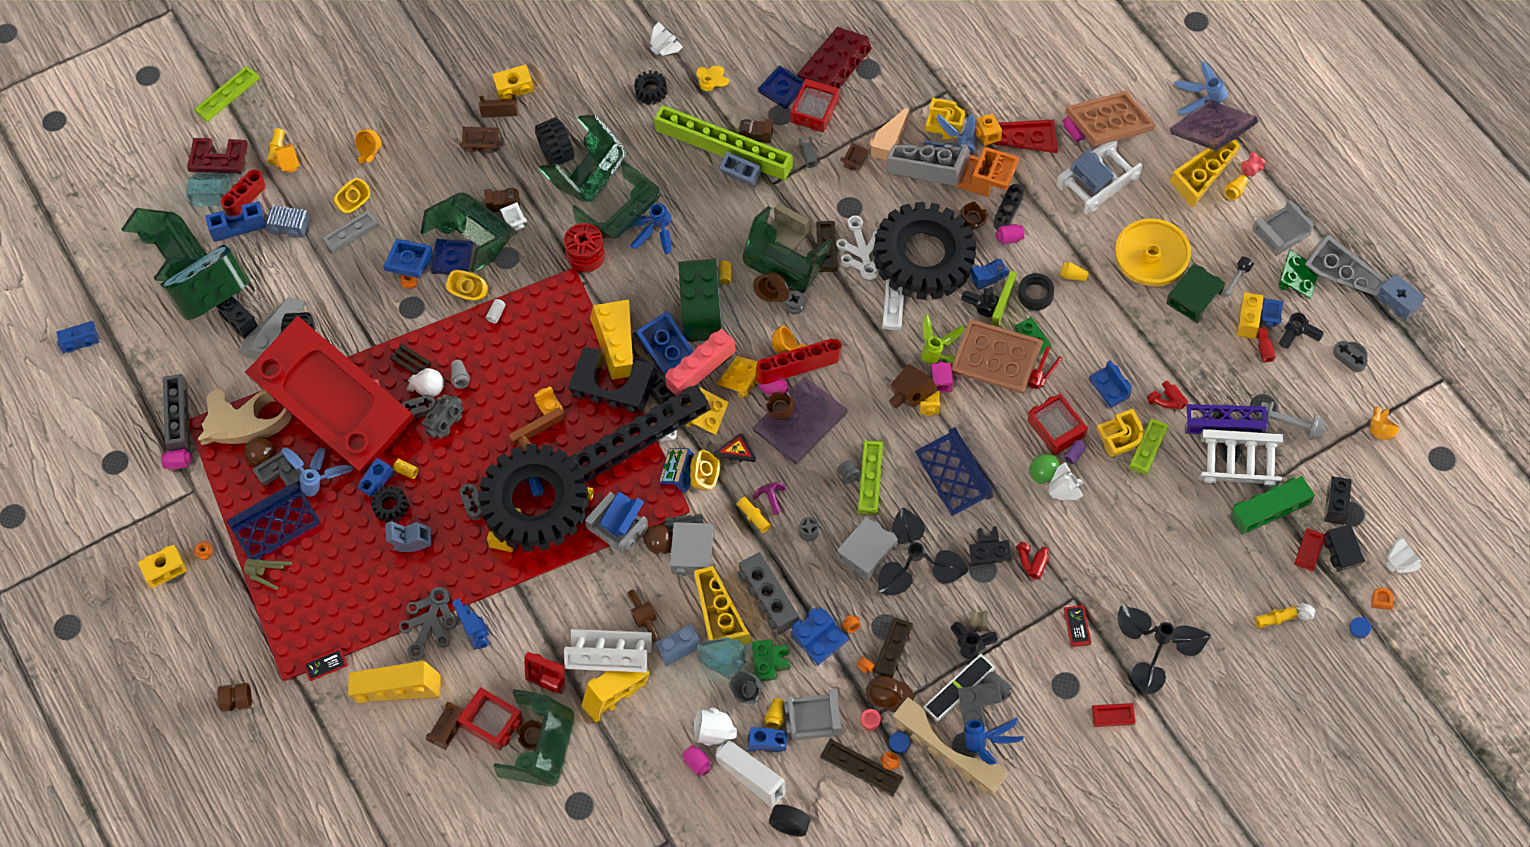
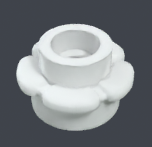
M1301 603L1299 607H1296L1297 616L1300 619L1308 621L1315 617L1314 613L1316 611L1310 605Z

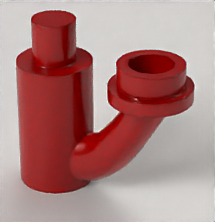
M1168 380L1163 382L1162 386L1165 389V395L1170 401L1161 399V394L1156 391L1147 396L1149 404L1155 403L1167 409L1182 410L1189 403L1176 385H1171Z
M1019 542L1016 550L1019 552L1024 570L1028 572L1027 574L1031 578L1040 579L1049 559L1047 555L1049 549L1041 547L1040 552L1035 553L1033 561L1030 563L1027 554L1030 553L1031 546L1026 542Z

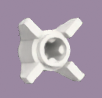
M660 22L653 26L650 49L657 56L659 54L664 56L679 52L683 46L677 40L675 41L676 37L666 30Z
M1065 462L1058 466L1049 484L1048 491L1054 499L1078 500L1083 497L1080 488H1078L1083 482L1080 479H1076L1072 473H1068L1070 469Z
M1403 537L1397 539L1386 557L1387 562L1385 565L1392 573L1395 571L1397 574L1415 572L1422 567L1419 563L1421 562L1420 558L1414 554Z

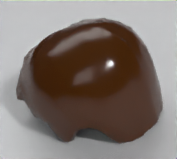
M974 201L965 204L960 210V216L966 221L964 227L970 226L974 230L981 228L986 223L987 217L990 214L986 212V209H981V206Z
M773 392L772 396H769V402L765 405L767 413L775 420H786L792 416L794 411V401L787 392Z
M254 438L244 448L245 461L251 467L260 465L272 457L276 446L265 438Z
M663 525L651 526L644 535V544L654 554H659L660 552L663 554L671 553L673 534L670 529Z
M529 720L518 725V743L523 748L535 751L547 744L549 738L548 731L543 723Z

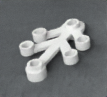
M852 216L848 220V228L854 232L858 248L849 244L845 239H839L837 241V250L840 252L848 251L862 258L863 263L852 259L851 255L845 254L841 257V264L844 267L852 266L860 270L861 276L867 280L875 279L879 274V269H876L874 259L870 261L869 256L873 251L877 231L873 233L872 239L866 246L861 232L863 220L859 216Z

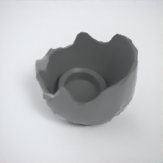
M743 671L736 673L729 681L730 689L737 700L752 705L758 701L762 691V684L756 675Z

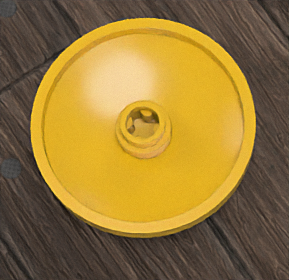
M1141 219L1129 224L1119 234L1115 246V259L1123 274L1132 281L1146 286H1163L1176 281L1185 273L1191 257V247L1186 235L1174 224L1161 219Z

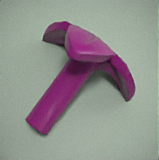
M779 482L768 483L758 488L753 495L755 500L762 493H766L773 515L781 513L774 490H786L785 485Z

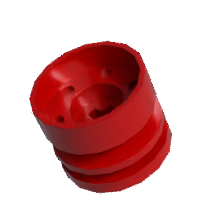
M588 223L576 224L568 229L564 236V246L569 265L576 269V271L584 273L600 268L606 256L600 230Z

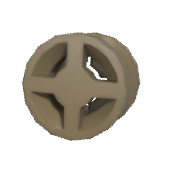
M972 610L970 629L980 628L982 631H986L988 611L981 613Z

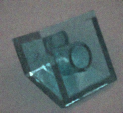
M231 173L194 174L188 179L186 192L191 205L221 206V198L230 190Z
M725 637L701 642L697 645L699 661L729 680L736 673H739L746 663L745 647L737 639L732 640Z

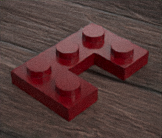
M193 138L187 165L189 172L242 174L248 146L247 140L229 139L226 154H212L213 142L211 138Z

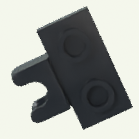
M993 526L991 536H985L982 528L977 529L978 544L969 545L972 566L1012 560L1009 540L999 541L996 526Z

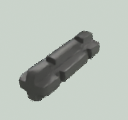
M702 514L676 516L674 519L673 517L665 518V526L668 529H672L674 522L704 523Z

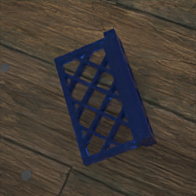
M956 427L948 430V434L915 451L951 516L985 498L989 500L994 497L990 485ZM947 440L950 442L949 452L939 450L942 443ZM927 451L935 452L932 461L924 459L921 454ZM938 453L947 455L945 464L935 462ZM951 457L959 458L960 463L958 467L948 465ZM933 466L943 468L941 477L932 474ZM947 469L957 471L954 480L944 478ZM960 472L969 475L967 483L957 481ZM943 481L952 483L950 493L941 490ZM956 485L966 487L963 496L953 494ZM969 488L976 489L980 494L975 498L966 497ZM951 498L961 499L960 506L952 509L950 506Z
M297 481L227 520L247 557L254 560L263 557L321 523ZM301 497L303 500L301 509L291 507L293 500ZM277 509H287L284 519L274 517ZM290 510L300 512L298 522L287 520ZM303 513L312 515L314 521L309 524L301 523ZM259 519H269L267 529L256 527ZM273 520L283 522L280 532L270 530ZM286 523L296 525L295 532L292 534L283 533ZM244 528L252 529L249 539L240 537L238 531ZM255 530L265 532L263 542L252 540ZM269 533L279 535L276 543H266ZM251 543L261 545L260 552L252 556L249 552Z

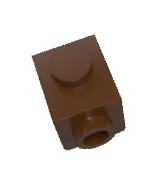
M852 142L845 157H841L840 161L844 163L843 167L851 171L854 168L860 171L869 151Z

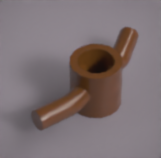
M630 590L628 596L635 606L630 612L637 627L640 628L645 625L647 631L652 633V642L659 641V635L652 623L657 620L651 604L649 601L642 604L635 590Z

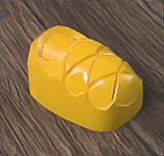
M359 178L350 180L333 197L334 205L341 213H350L356 210L370 197L369 186L364 180Z
M454 270L448 276L446 289L458 297L478 301L485 298L488 292L487 283L474 273Z
M700 450L694 454L690 464L691 486L695 489L706 491L716 485L720 471V460L709 451Z

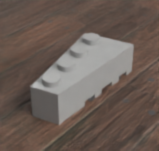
M893 145L887 156L889 174L958 186L970 160L968 145H961V147H952V145L934 147V145H926L923 148H917L916 145Z

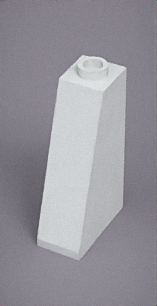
M730 740L726 744H721L716 750V762L772 809L786 794L785 780Z

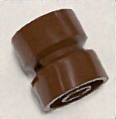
M248 682L236 684L235 687H232V685L218 687L217 698L221 712L233 711L235 707L238 710L252 707V692Z

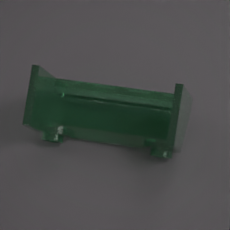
M596 114L582 115L577 118L588 130L583 142L589 153L571 176L558 165H541L539 167L557 189L583 202L594 200L626 156L624 146Z
M624 160L621 161L623 178L635 188L630 192V199L605 223H598L579 207L573 206L575 223H588L596 226L600 230L603 240L616 239L621 236L660 198L659 187Z
M460 192L425 209L420 231L421 234H425L436 228L444 234H449L457 230L477 245L471 271L474 273L496 259L511 237L512 227L472 196Z
M767 206L753 219L743 253V261L748 267L763 275L770 272L779 274L786 281L789 289L804 293L823 266L832 240L828 238L817 249L811 250L807 257L776 241L777 230L773 225L767 223L771 207Z
M135 208L121 228L123 232L137 233L145 244H155L166 261L154 276L155 281H166L207 255L182 217L174 212Z
M513 689V695L518 705L531 707L535 714L544 716L535 754L529 752L520 754L516 759L515 766L494 763L493 767L497 777L548 787L555 786L561 778L575 722L574 712L571 708L547 695Z

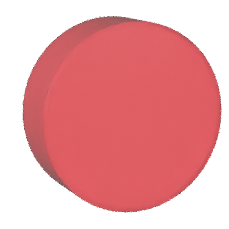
M874 709L863 711L860 716L861 726L868 731L876 730L881 723L879 712Z

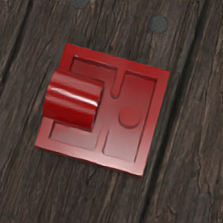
M527 652L524 657L525 680L556 694H562L565 690V666L557 661L545 659L539 654Z

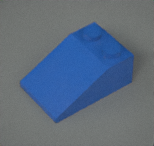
M668 311L633 333L644 351L664 376H666V373L671 368L679 365L685 356H689L694 352Z

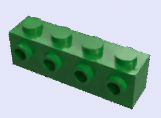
M1303 476L1297 479L1294 477L1287 480L1281 486L1275 485L1271 487L1266 493L1255 494L1246 502L1240 501L1236 503L1230 516L1241 534L1244 535L1310 505L1315 495Z

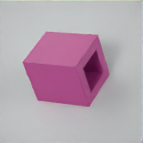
M937 362L936 364H931V378L940 393L952 392L951 363Z

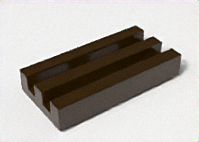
M402 343L399 345L400 348L394 351L395 354L390 356L391 361L413 375H417L419 371L400 360L399 356L421 371L432 365L429 360Z

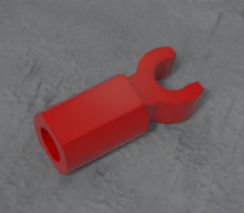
M1260 328L1256 336L1259 342L1258 348L1262 362H1272L1276 357L1272 342L1268 339L1266 328Z

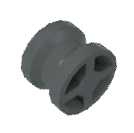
M799 291L789 292V298L786 300V310L791 314L801 313L804 309L803 294Z
M847 460L837 467V472L843 476L842 480L845 484L852 483L861 476V472L855 468L853 460Z
M806 517L801 520L799 524L801 538L806 541L815 540L819 535L818 521L813 517Z

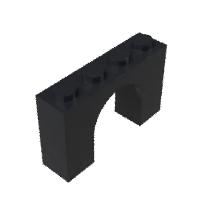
M583 346L568 386L572 396L577 399L587 398L596 404L606 403L614 409H618V407L624 408L632 414H636V412L643 414L658 373L655 366L636 360L630 378L622 388L614 391L603 390L598 386V377L605 361V356L599 350Z

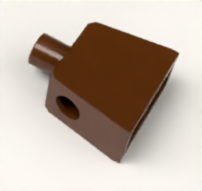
M908 364L891 383V388L895 395L889 402L896 409L903 403L913 408L938 390L930 376Z

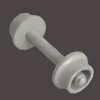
M1262 402L1261 406L1266 407L1267 425L1269 419H1274L1309 429L1308 439H1320L1322 432L1327 431L1324 427L1326 420L1319 418L1318 414H1315L1313 422L1272 411L1274 402ZM1257 412V420H1262L1261 413Z

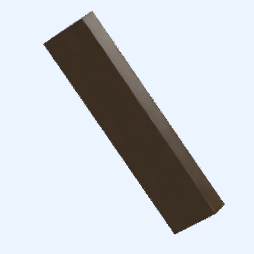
M831 738L820 755L821 759L893 797L903 781L901 775L885 769L882 765Z

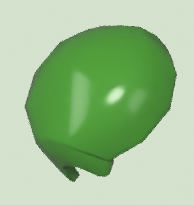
M1040 454L1031 462L1029 474L1034 481L1043 484L1052 480L1060 463L1053 455Z

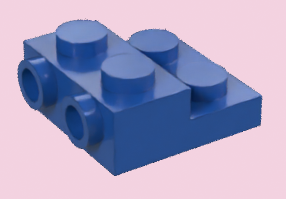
M396 239L383 265L384 271L420 278L423 269H427L432 259V248L426 244Z
M460 598L452 601L473 649H482L488 646L489 642L486 636L489 635L482 616L478 618L475 612L471 613L467 604H462Z
M822 607L818 610L813 608L807 614L808 618L803 622L797 621L792 626L791 638L817 665H820L848 641V637Z

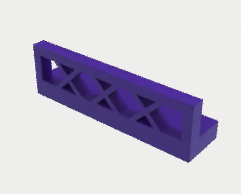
M1187 404L1186 406L1187 422L1185 434H1201L1203 429L1265 433L1267 429L1265 406ZM1191 410L1200 411L1203 416L1200 419L1192 418ZM1213 411H1219L1223 417L1214 419L1210 414ZM1232 412H1239L1243 417L1240 420H1234L1230 414ZM1253 412H1260L1262 420H1254L1249 415Z

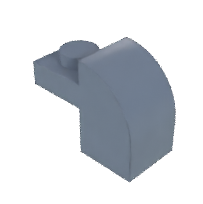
M391 521L386 523V542L393 544L396 551H419L431 546V528L418 522L404 527Z

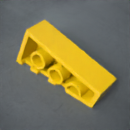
M1230 133L1226 134L1173 171L1169 182L1194 208L1236 157L1241 145Z
M629 299L593 305L590 319L601 351L605 356V362L611 379L630 377L633 358Z
M714 566L695 570L694 574L708 639L713 652L752 643L751 637Z
M425 661L349 672L348 696L357 703L440 697L441 674Z

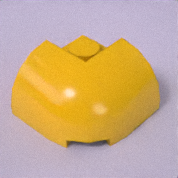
M932 98L925 131L943 134L942 140H950L957 137L950 136L937 121V115L942 116L960 134L965 118V110L956 106V102Z
M1134 409L1116 414L1115 419L1099 424L1096 427L1104 443V449L1110 457L1131 451L1138 446L1143 436V427Z

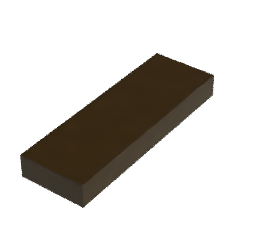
M835 221L816 222L819 272H837Z
M894 617L873 673L891 678L894 677L913 628V623Z

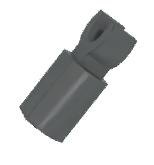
M811 136L808 137V143H803L802 139L799 138V147L802 149L806 167H816L818 162L812 146L813 140Z

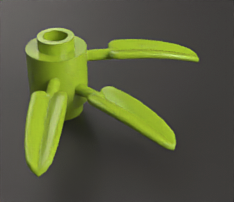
M926 314L923 317L922 326L923 338L926 341L920 355L921 359L927 364H936L939 358L946 359L947 363L953 364L956 356L941 355L943 345L949 346L957 340L964 332V326L956 328L940 339L933 336L929 315Z

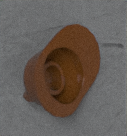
M770 272L759 275L754 279L753 288L760 299L768 302H784L789 298V289L786 281L779 274Z
M889 676L876 677L866 687L868 701L876 707L891 712H896L907 697L914 701L913 690L909 685Z

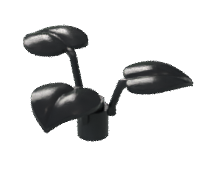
M901 508L894 519L892 532L896 535L899 544L910 543L908 546L909 558L904 568L897 562H889L881 568L878 587L880 593L896 595L905 592L913 580L912 575L906 570L911 561L917 562L922 560L923 557L931 564H934L932 572L939 582L952 583L968 573V567L964 560L952 551H939L936 555V561L931 559L927 553H924L923 545L919 542H914L921 539L924 535L925 525L923 521L906 508Z
M1121 605L1118 611V625L1125 636L1131 639H1139L1142 634L1147 636L1155 632V639L1159 643L1151 665L1141 662L1135 665L1132 670V680L1144 694L1156 693L1163 687L1166 681L1165 671L1160 667H1154L1163 644H1167L1172 640L1173 643H1176V648L1181 654L1196 656L1203 650L1211 637L1207 632L1191 626L1183 625L1174 629V626L1168 622H1163L1159 627L1155 626L1150 630L1152 621L1146 612Z

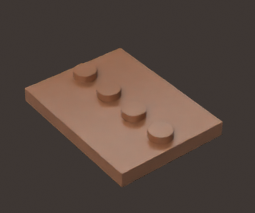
M1127 91L1070 105L1065 110V113L1093 146L1150 132L1156 126Z
M970 319L951 372L1024 394L1043 341Z

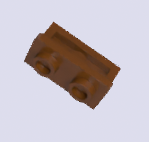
M463 126L460 147L465 152H475V149H480L484 153H493V150H498L500 129Z

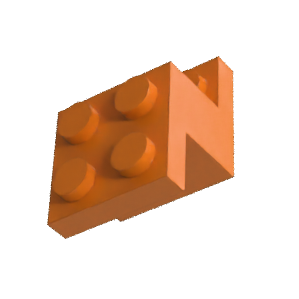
M984 147L980 158L969 155L970 160L959 185H954V187L989 197L993 186L1007 190L1020 157Z

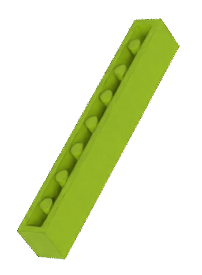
M664 105L660 107L654 117L655 131L722 157L725 156L726 152H729L759 165L763 173L785 181L793 168L792 154Z

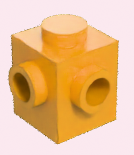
M993 113L976 119L974 131L976 136L980 137L984 146L1001 141L1002 129Z
M293 143L275 148L277 157H274L277 168L281 167L282 172H294L297 170V167H300Z

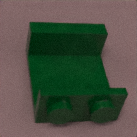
M1193 263L1168 294L1166 304L1198 324L1202 319L1204 310L1215 296L1223 293L1225 282L1218 276L1207 272L1205 268Z

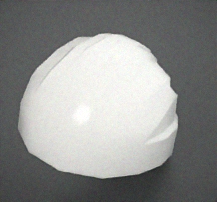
M426 368L408 379L410 383L407 391L414 392L416 390L422 396L429 395L434 397L442 391L444 379L438 371Z

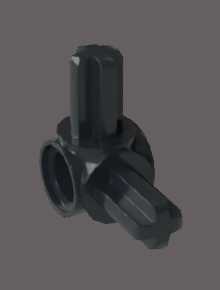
M993 287L984 289V294H981V296L964 291L961 300L975 305L978 313L982 316L992 317L999 297L995 295Z
M1294 313L1290 316L1285 326L1286 331L1279 341V345L1282 348L1288 349L1295 337L1302 334L1320 341L1324 332L1310 325V321L1306 319L1304 314ZM1298 321L1301 323V326H1295L1292 322Z
M954 622L951 625L952 632L958 638L957 644L960 646V654L966 659L976 658L978 652L983 651L985 646L998 641L995 632L979 636L974 632H967L959 622Z

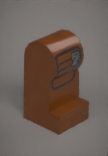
M743 119L740 121L738 134L758 142L771 143L773 120L765 119V122Z
M507 188L501 191L484 189L485 204L492 213L500 212V209L516 202L520 206L519 191L515 188Z

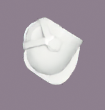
M716 708L699 710L694 721V734L697 743L712 746L713 744H723L729 739L736 738L737 729L733 726L731 718Z

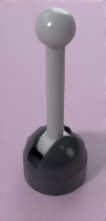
M1244 256L1239 259L1237 263L1239 272L1228 289L1224 290L1223 295L1225 297L1231 295L1230 291L1240 275L1252 269L1254 263L1251 259Z

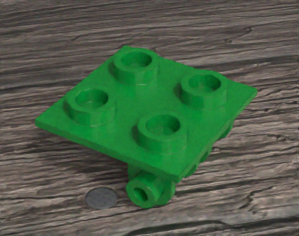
M1289 250L1278 283L1279 288L1286 290L1291 287L1311 299L1318 275L1304 265L1307 259Z

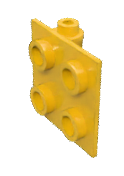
M736 356L716 385L738 391L737 395L742 399L747 397L751 388L755 387L754 384L758 383L755 380L758 361Z
M700 388L708 400L711 410L687 423L686 426L691 427L694 424L716 435L729 402Z

